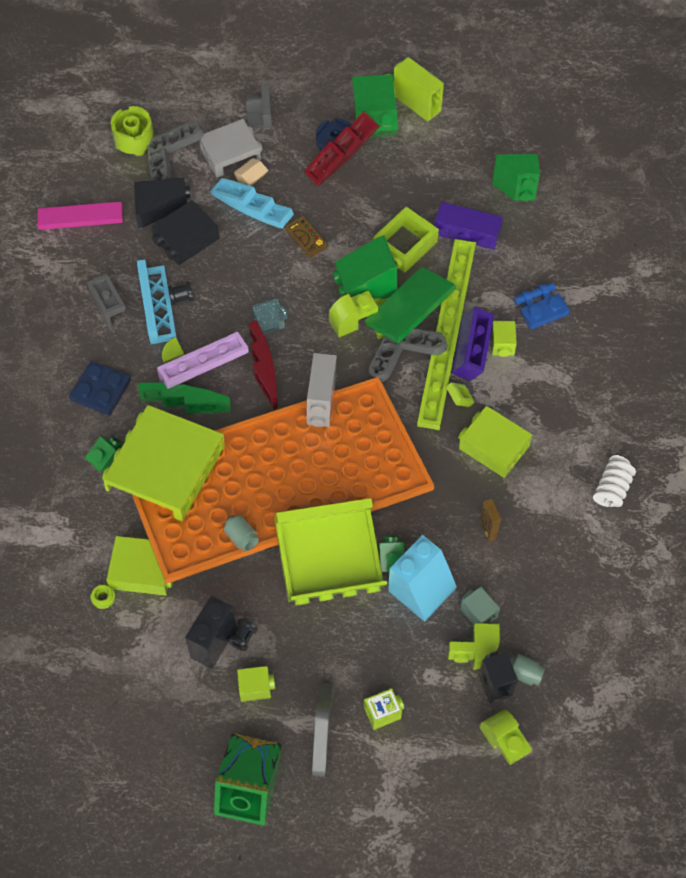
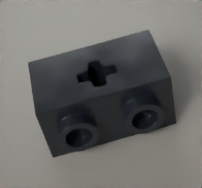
M492 652L486 655L485 659L482 660L479 679L489 703L513 696L518 678L507 652L500 654L499 652Z

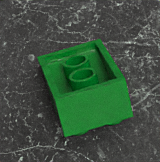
M393 74L352 77L355 120L363 111L367 112L380 125L371 137L397 136L398 121Z

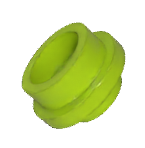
M108 585L95 587L91 593L92 604L99 609L110 607L115 601L114 590ZM102 595L108 596L107 599L103 601L99 600V598Z

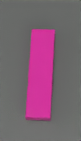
M122 202L38 208L39 230L123 223Z

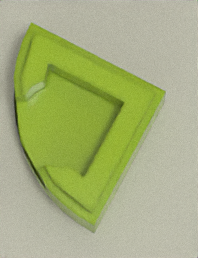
M176 337L169 340L163 348V364L184 356V352Z

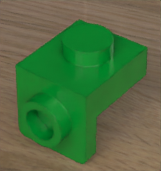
M100 436L85 459L98 471L104 472L114 461L116 451L122 448V442L114 436Z
M385 536L384 540L379 541L382 572H390V568L404 554L403 540H398V536Z

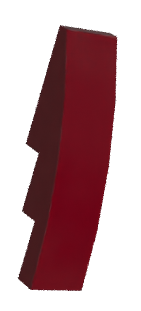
M363 111L350 127L346 126L334 141H330L305 169L304 173L317 186L321 185L360 149L380 125L367 112Z
M257 320L248 323L249 334L253 340V343L250 344L251 355L256 362L252 364L253 375L273 410L278 408L277 385L272 355L266 338Z

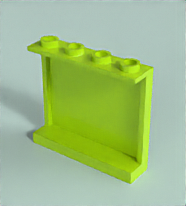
M147 405L144 412L139 413L133 430L128 431L122 448L116 451L113 463L103 473L102 479L105 490L109 492L113 486L173 511L175 519L183 521L225 447L224 434Z
M371 498L278 512L274 515L288 602L295 601V606L310 603L309 599L319 597V601L334 599L333 595L343 594V598L356 596L357 591L365 589L367 594L381 591V587L387 585V581H383L370 511L373 508Z

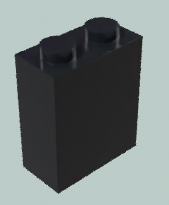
M193 200L151 226L153 232L152 240L157 247L161 246L166 256L170 260H174L178 265H181L220 239L216 223Z
M210 596L185 636L191 659L213 669L228 644V637L232 636L237 628L233 606Z

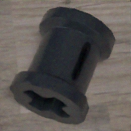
M189 282L176 287L168 286L172 305L184 300L193 301Z
M239 618L237 621L238 626L233 635L228 637L227 642L240 651H246L248 641L258 629L252 622Z

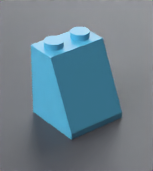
M424 535L390 568L388 591L424 622L457 588L442 550Z

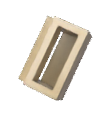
M252 158L237 169L234 174L238 183L251 186L265 176L268 170L260 160Z

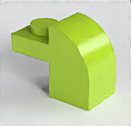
M369 291L354 297L346 294L338 299L330 308L329 322L338 338L358 330V320L378 312V306Z
M474 623L473 642H450L448 660H454L457 663H466L469 660H473V670L480 669L482 660L485 659L484 657L498 650L500 642L499 624Z
M503 709L481 722L480 729L492 748L498 747L509 765L530 754L533 749L519 730V724L507 710Z

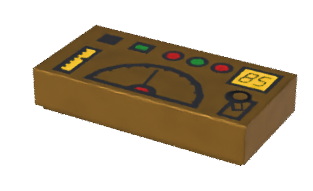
M303 216L286 225V231L309 258L327 249V243Z
M489 499L483 502L480 523L488 542L497 539L501 517L494 501Z

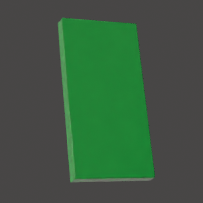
M421 267L378 307V312L365 319V324L399 344L456 290L455 284Z

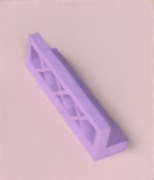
M238 332L233 333L157 367L159 381L164 383L167 389L249 353L248 346Z

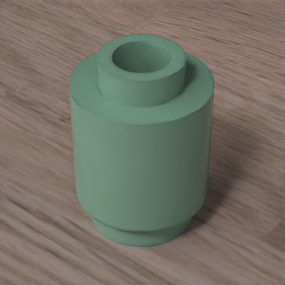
M234 515L225 522L224 532L238 549L246 552L256 546L259 541L257 532L242 515Z
M519 653L517 658L512 656L510 661L518 680L530 686L532 684L539 686L546 667L541 666V662Z

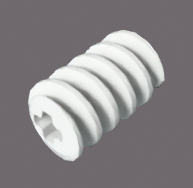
M613 455L610 457L609 463L605 468L606 470L600 479L599 486H597L596 493L593 495L594 501L605 507L622 506V499L626 497V491L629 490V484L633 480L632 476H635L636 473L635 468L631 466L626 458Z

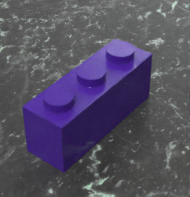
M441 202L434 226L439 229L438 235L440 237L476 242V245L482 248L495 250L501 232L503 217Z
M475 306L462 316L451 374L470 382L484 372L494 318L493 314Z

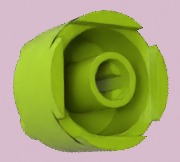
M137 106L128 107L129 109L124 111L120 109L111 118V129L115 146L124 153L141 156L147 150V145L152 138L155 137L149 113Z

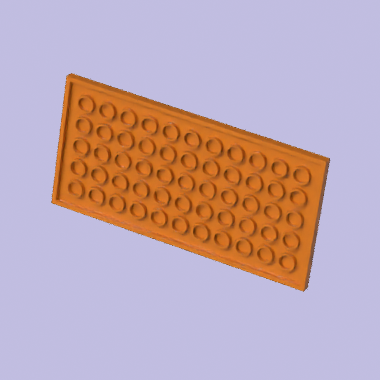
M379 377L334 391L330 427L307 425L306 400L215 430L224 434L225 447L183 521L175 519L172 510L133 494L131 495L164 581L168 584L278 545L274 515L278 512L368 498L372 499L373 508L370 511L373 512L433 491L434 484ZM234 515H242L257 532L259 541L249 551L244 552L242 549H238L224 532L225 522Z

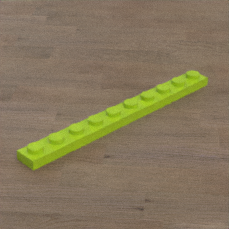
M458 239L454 241L447 280L455 284L456 290L442 302L436 332L445 336L448 347L443 354L431 355L417 422L418 427L440 430L447 395L446 387L449 385L476 242Z

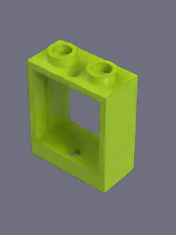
M405 207L373 237V240L380 236H385L387 241L403 226L421 239L406 254H403L388 243L397 269L404 273L438 242L439 233L438 228L408 207Z

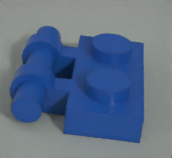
M553 282L549 284L543 283L538 285L536 289L523 291L519 296L513 298L516 306L522 303L525 305L524 308H521L520 314L530 330L569 315L570 309L559 293L553 296L550 295V292L556 290ZM537 297H541V298H542L541 301H538V302H536V303H534L533 300H532V299H535V298H537Z

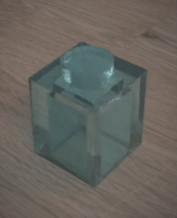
M277 299L252 306L254 321L257 320L263 334L285 328L284 319L287 318V313L284 306L280 307Z

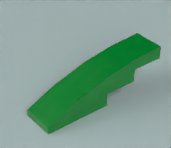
M138 383L141 402L162 401L164 408L185 407L186 415L232 412L230 397L207 389L181 384L167 389L164 383Z

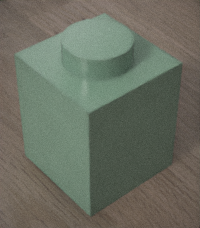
M480 587L476 591H468L462 597L460 610L474 625V623L490 624L498 618L500 608Z

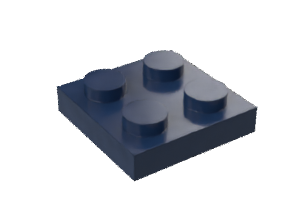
M90 361L70 393V401L111 416L130 384L131 378L129 375Z

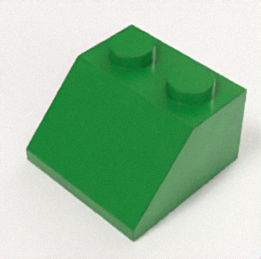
M496 154L492 185L514 201H534L540 176L538 154Z

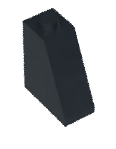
M184 177L134 182L135 211L138 228H144L165 218L187 203V198H191L190 186L185 185Z

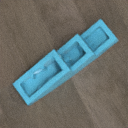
M221 178L210 191L211 195L238 211L281 229L294 215L291 208L275 204L272 197L256 193L254 187Z

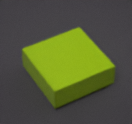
M451 382L446 387L456 405L470 407L475 403L465 385Z

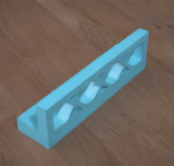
M139 260L137 261L150 343L168 342L176 337L165 267L147 268L146 261ZM161 273L162 277L157 283L149 279V275ZM157 290L165 294L159 301L152 297ZM160 307L168 311L163 318L155 315ZM163 325L171 329V334L158 336V331Z

